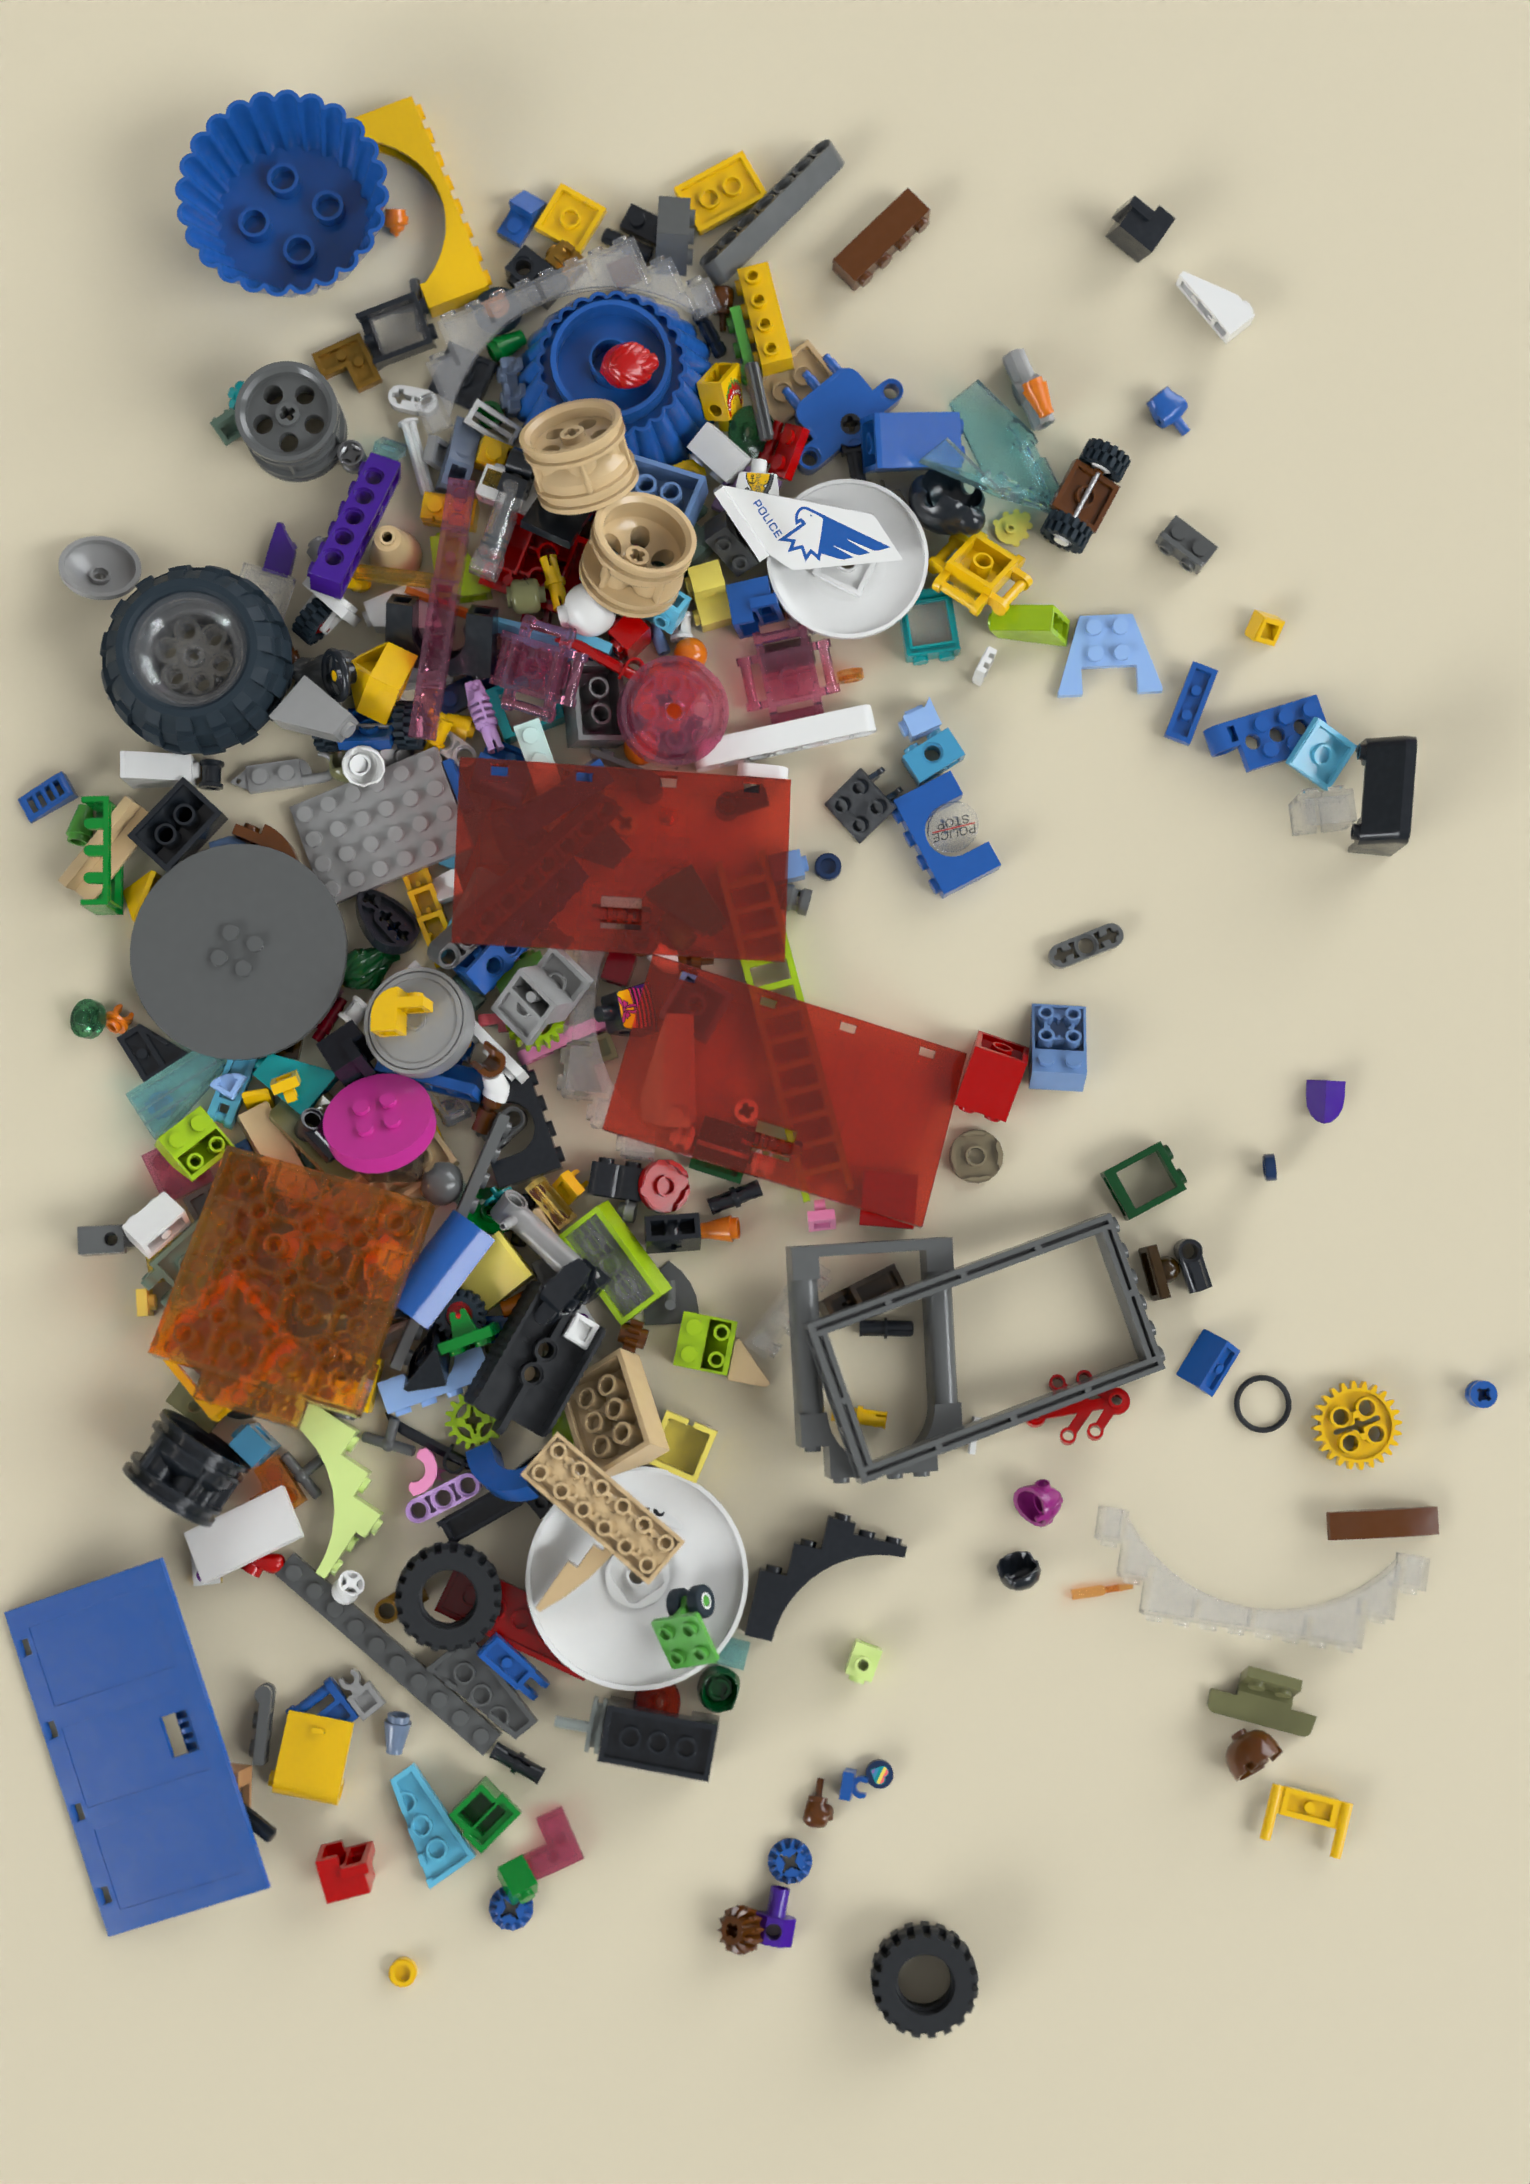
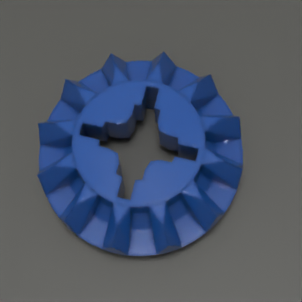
M787 1838L780 1840L771 1848L768 1855L769 1871L777 1881L787 1885L800 1883L801 1880L808 1876L812 1866L810 1850L803 1842L797 1839ZM797 1852L795 1858L797 1867L790 1866L783 1871L785 1861L780 1855L790 1858Z
M499 1888L492 1895L489 1903L492 1922L496 1923L501 1929L511 1931L524 1927L532 1917L533 1900L525 1904H518L515 1910L517 1917L511 1912L502 1915L506 1909L505 1902L512 1903L504 1888Z

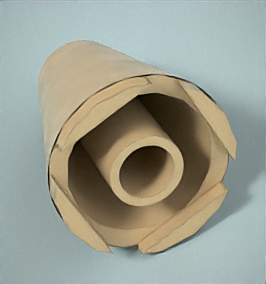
M384 525L374 535L369 551V560L371 567L381 579L389 582H404L419 571L422 564V549L417 539L410 533L391 525Z

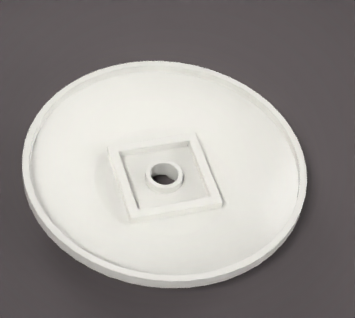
M838 479L823 482L807 489L794 498L873 514L903 560L855 564L850 569L834 566L791 570L769 555L767 557L769 580L774 593L776 592L779 603L795 621L810 631L835 639H860L873 636L899 622L911 610L919 598L928 571V546L925 533L911 508L890 490L875 483L858 479Z

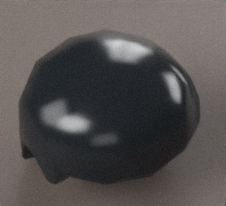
M1016 1551L1007 1554L997 1564V1571L1001 1582L1011 1590L1023 1591L1033 1587L1039 1581L1041 1569L1038 1560H1034L1032 1554L1028 1551Z

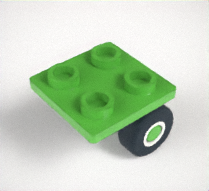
M705 1584L692 1586L689 1591L685 1588L671 1590L666 1598V1608L669 1617L657 1618L651 1622L671 1668L680 1669L717 1663L720 1657L702 1620L703 1618L710 1617L714 1612L715 1599L712 1590Z

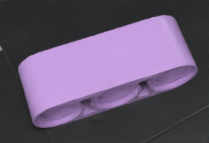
M466 1472L412 1499L406 1506V1516L413 1523L424 1522L475 1496L482 1489V1484L475 1478L472 1472ZM465 1477H470L475 1481L476 1488L473 1492H466L462 1488V1481ZM440 1490H446L450 1493L451 1501L449 1504L443 1505L438 1501L437 1495ZM420 1502L425 1505L426 1514L424 1517H417L413 1513L415 1503Z

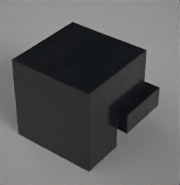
M1134 195L1116 210L1112 216V219L1116 222L1105 237L1138 263L1153 252L1176 218L1160 205L1153 211Z
M350 1020L316 1044L333 1073L345 1087L361 1078L378 1074L370 1062L375 1057L367 1045L365 1035L353 1020Z

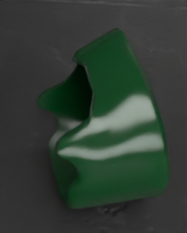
M720 1665L707 1668L700 1676L697 1684L699 1701L706 1709L715 1713H722L733 1709L740 1690L739 1676L731 1669Z

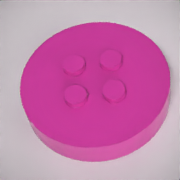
M376 1074L349 1084L331 1100L323 1118V1131L332 1155L343 1166L362 1173H384L407 1165L426 1150L436 1130V1115L427 1091L417 1081L399 1074Z

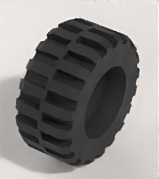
M450 1541V1543L438 1542L434 1543L433 1546L421 1549L407 1562L399 1576L395 1589L394 1599L399 1622L403 1624L404 1631L408 1636L414 1637L416 1643L422 1647L426 1645L431 1647L430 1650L439 1652V1649L447 1650V1653L455 1652L456 1649L460 1648L465 1650L470 1648L476 1641L480 1642L485 1638V1634L492 1630L501 1609V1581L493 1563H490L483 1552H478L469 1544H458L457 1541ZM444 1570H453L464 1574L471 1581L475 1590V1602L471 1611L464 1618L455 1622H441L434 1619L428 1614L422 1601V1592L426 1582L434 1574Z
M920 1921V1925L914 1926L912 1922L904 1924V1929L899 1931L896 1928L890 1932L891 1937L888 1940L883 1939L879 1944L880 1949L878 1953L874 1954L870 1978L875 2003L878 2010L883 2013L884 2019L889 2024L893 2023L896 2026V2030L904 2034L908 2031L911 2032L912 2037L920 2038L921 2034H927L928 2039L937 2038V2032L943 2031L944 2035L952 2032L951 2027L957 2024L960 2026L965 2021V2014H971L974 2008V1998H977L979 1991L976 1965L968 1946L964 1941H961L959 1935L953 1930L948 1931L944 1925L936 1923L935 1926L930 1925L929 1921ZM919 1955H932L942 1959L950 1971L951 1980L948 1990L942 1997L930 2003H916L904 1997L898 1986V1975L902 1966L911 1958Z

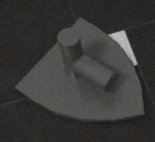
M669 1261L660 1269V1272L672 1289L644 1309L645 1325L681 1324L684 1311L699 1314L697 1297L690 1281L679 1268Z

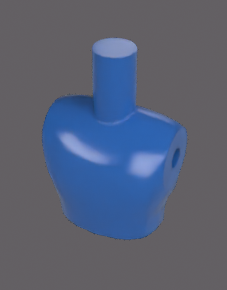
M1168 386L1159 391L1146 403L1158 427L1166 428L1173 424L1181 436L1190 431V428L1181 417L1187 410L1188 404L1182 396L1173 392Z

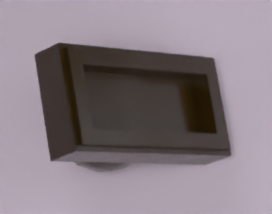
M1157 1244L1139 1248L1138 1252L1151 1300L1157 1301L1170 1298L1171 1295L1167 1283L1175 1281L1180 1273L1178 1262L1169 1256L1160 1258Z

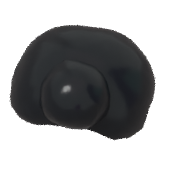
M944 468L930 469L925 474L915 478L911 483L909 507L925 529L941 535H957L961 533L975 535L983 529L986 520L983 511L985 497L977 484L973 493L970 494L964 488V479Z

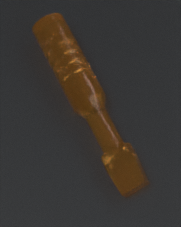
M1118 1583L1111 1586L1097 1585L1071 1589L1072 1600L1103 1596L1111 1592H1122L1133 1589V1584Z

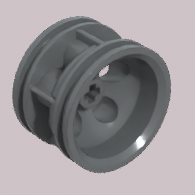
M294 361L274 362L261 367L250 375L238 393L235 403V420L238 431L255 461L265 472L283 481L306 482L323 476L339 461L337 456L338 447L348 437L347 422L331 385L317 370ZM301 393L315 396L309 404L297 402V397ZM283 395V398L279 403L269 404L274 399ZM289 415L293 418L290 421L286 418ZM262 420H272L273 427L268 433L260 434L257 432V427ZM308 420H321L324 423L323 429L316 434L309 433L306 430ZM287 435H293L298 439L297 448L291 452H285L281 449L282 440Z

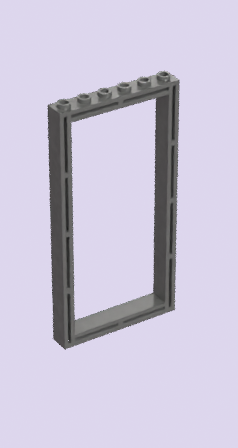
M1111 1213L1100 1214L802 1324L856 1482L861 1484L867 1483L1166 1369L1164 1365L1165 1354L1162 1348L1157 1345L1154 1337L1156 1335L1155 1326L1151 1320H1148L1145 1311L1147 1309L1146 1300L1142 1294H1139L1136 1285L1138 1284L1137 1275L1134 1269L1130 1268L1127 1260L1129 1258L1128 1249L1123 1242L1121 1243L1118 1234L1120 1232L1119 1223L1115 1217H1112ZM1095 1235L1138 1359L872 1460L828 1333Z

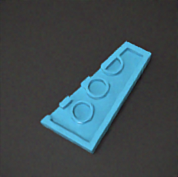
M414 1762L391 1778L390 1781L401 1812L405 1817L411 1840L414 1842L420 1865L424 1870L426 1882L429 1889H431L475 1858L476 1853Z

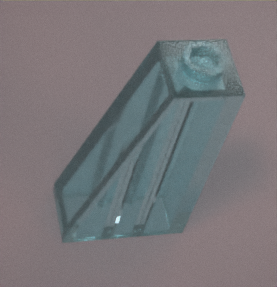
M192 1051L126 1093V1096L154 1140H157L186 1116L210 1088V1083L215 1078L221 1076L226 1062L223 1059L208 1057Z

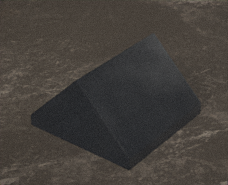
M438 1323L434 1324L413 1352L407 1366L403 1388L407 1392L447 1385L451 1357L449 1352L441 1355L437 1344L447 1340L445 1333L440 1332L438 1329L440 1327Z

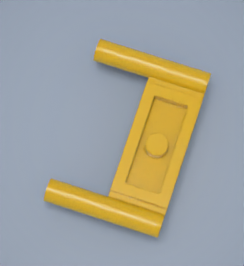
M1272 1783L1259 1838L1267 1841L1271 1840L1277 1814L1335 1828L1330 1857L1341 1859L1353 1804L1290 1786Z

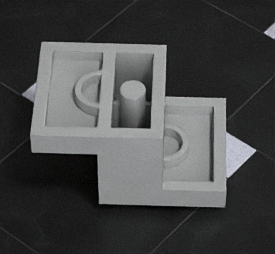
M553 944L537 965L519 968L490 1009L527 1046L532 1045L547 1024L565 1021L594 980L558 944Z

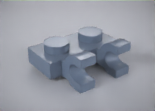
M515 357L501 358L500 366L496 370L497 382L501 383L502 392H500L499 397L500 407L505 410V417L516 418L521 409L520 400L526 394L525 383H520L518 386L517 380L518 372L523 369L522 357H517L516 360Z

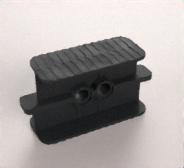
M531 1281L527 1284L464 1395V1402L496 1419L492 1430L501 1435L506 1431L511 1420L541 1437H546L551 1433L571 1395L574 1393L576 1386H578L580 1379L583 1377V1373L587 1370L589 1363L593 1359L592 1357L605 1337L606 1329L600 1326L587 1350H584L561 1336L572 1315H562L555 1324L539 1325L534 1317L536 1311L544 1302L540 1298L544 1284L538 1281ZM546 1342L549 1346V1351L545 1356L541 1357L538 1353V1348L542 1343ZM532 1366L535 1369V1376L532 1380L526 1381L524 1373L528 1367Z

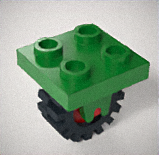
M458 1289L435 1319L436 1324L438 1323L440 1326L438 1328L440 1332H444L445 1336L450 1338L437 1344L441 1355L449 1352L450 1357H453L471 1349L470 1344L475 1343L476 1348L488 1344L496 1339L495 1335L501 1330L498 1321L483 1326L486 1324L487 1319L485 1317L488 1315L484 1307L486 1304L484 1301H481V1296L474 1294L471 1290Z

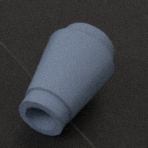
M392 1711L384 1719L387 1754H402L412 1724L408 1713Z

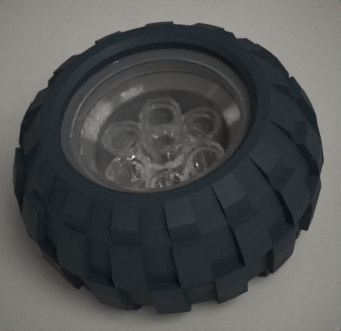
M191 565L168 568L169 572L156 578L150 575L135 585L137 590L126 601L121 599L111 613L110 617L113 620L108 632L103 634L100 648L103 686L120 718L147 742H151L166 751L181 755L203 754L207 756L227 752V748L239 743L244 745L259 735L258 731L269 720L273 721L269 715L283 700L293 678V645L291 637L276 606L250 580L235 575L228 569L211 565L205 566V568L192 567ZM196 631L192 638L184 639V635ZM214 636H222V640L218 645H210V641ZM176 648L175 655L172 658H166L169 650ZM194 653L198 655L199 659L195 661L191 659L190 655ZM220 662H229V666L225 671H217V666ZM176 674H183V679L180 683L172 684V678ZM209 680L210 684L206 690H198V685L201 681Z

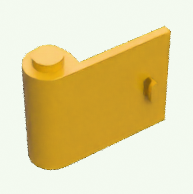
M289 1710L276 1770L272 1769L269 1775L268 1786L272 1787V1793L338 1806L343 1791V1774L355 1723Z

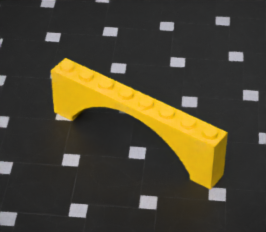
M409 96L354 117L364 125V137H369L378 144L379 153L399 159L422 174L435 189L444 206L446 217L444 245L433 272L425 283L420 284L432 318L476 302L477 298L484 291L488 290L489 286L493 285L488 270L482 271L479 262L483 261L478 245L473 247L470 238L474 237L468 222L463 223L460 215L464 214L459 198L453 199L451 191L455 190L449 174L444 176L441 168L445 164L440 151L434 152L432 144L436 143L430 127L425 129L422 121L426 117L421 104L415 105L413 97Z

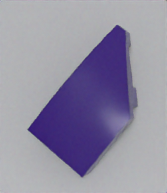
M277 522L266 555L263 572L290 579L297 546L286 532L284 523Z

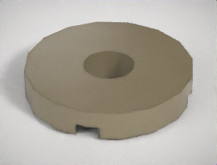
M973 1129L963 1132L954 1140L950 1147L949 1161L952 1170L959 1178L968 1183H982L989 1181L1000 1170L1003 1163V1151L1000 1142L989 1132ZM972 1149L982 1151L984 1158L980 1164H974L969 1160L968 1155Z

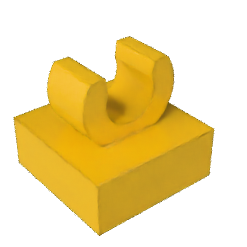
M297 1069L271 1079L270 1087L273 1094L277 1095L283 1092L287 1104L298 1100V1093L295 1087L300 1086L301 1078Z
M578 1169L572 1172L569 1170L565 1171L552 1184V1187L568 1206L583 1194L589 1184L587 1180L582 1184L577 1181L575 1177L580 1172Z

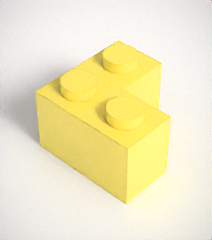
M719 560L689 567L687 569L688 577L684 578L686 594L692 598L691 600H694L696 607L695 610H692L695 625H701L703 633L733 625L726 594V584Z

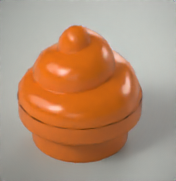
M385 209L384 225L392 235L398 237L400 232L404 230L405 225L409 223L406 209Z

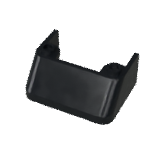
M1414 736L1366 738L1357 746V760H1361V765L1365 766L1361 817L1357 823L1352 824L1351 839L1354 840V843L1348 847L1349 853L1392 856L1407 845L1411 833L1417 756V738Z

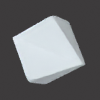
M456 868L433 879L438 902L442 905L460 899L465 891L460 874Z

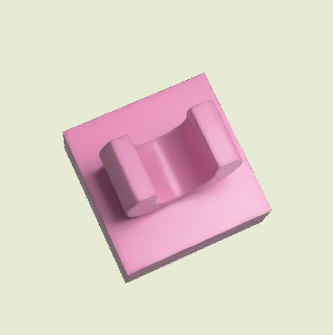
M825 1199L814 1200L815 1211L807 1212L809 1232L836 1229L835 1210L826 1209Z

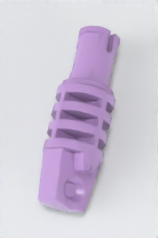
M476 679L465 683L467 706L476 730L482 733L488 753H495L494 744L497 752L503 750L505 747L497 730L498 719L494 715L495 711L492 710V703L489 702L490 698L486 694L482 682Z

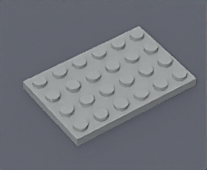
M435 746L385 767L383 777L378 783L361 787L348 782L289 807L312 871L329 889L337 904L356 897L358 892L376 889L474 848L442 763L441 755Z

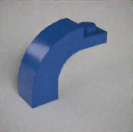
M490 1441L465 1452L472 1474L496 1497L511 1502H524L539 1497L538 1490L520 1475L527 1466L514 1470L505 1469L501 1452Z

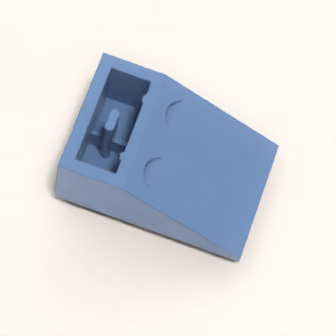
M1032 1003L1029 1089L1083 1092L1087 1076L1086 1007Z

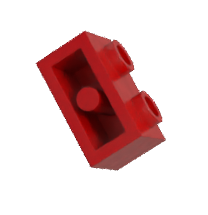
M618 616L608 631L610 643L613 644L614 655L620 661L623 659L628 661L630 658L637 657L652 642L650 627L641 618L626 616L621 618Z

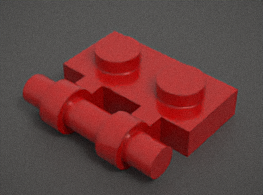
M774 420L772 425L774 437L766 441L763 452L759 453L757 459L767 461V469L770 465L768 473L777 474V478L792 482L810 430L802 426L786 423L781 433L784 423ZM777 442H778V446H777L776 451H775V454H774V456H773L775 447H776Z

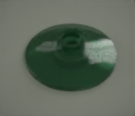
M748 405L740 408L733 415L728 427V438L750 458L757 459L759 453L763 452L766 441L759 440L753 407ZM770 415L771 424L773 425L774 421ZM747 428L749 429V435H748V437L746 436V429H747Z

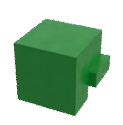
M485 1776L453 1808L449 1816L463 1830L462 1834L482 1854L522 1811Z

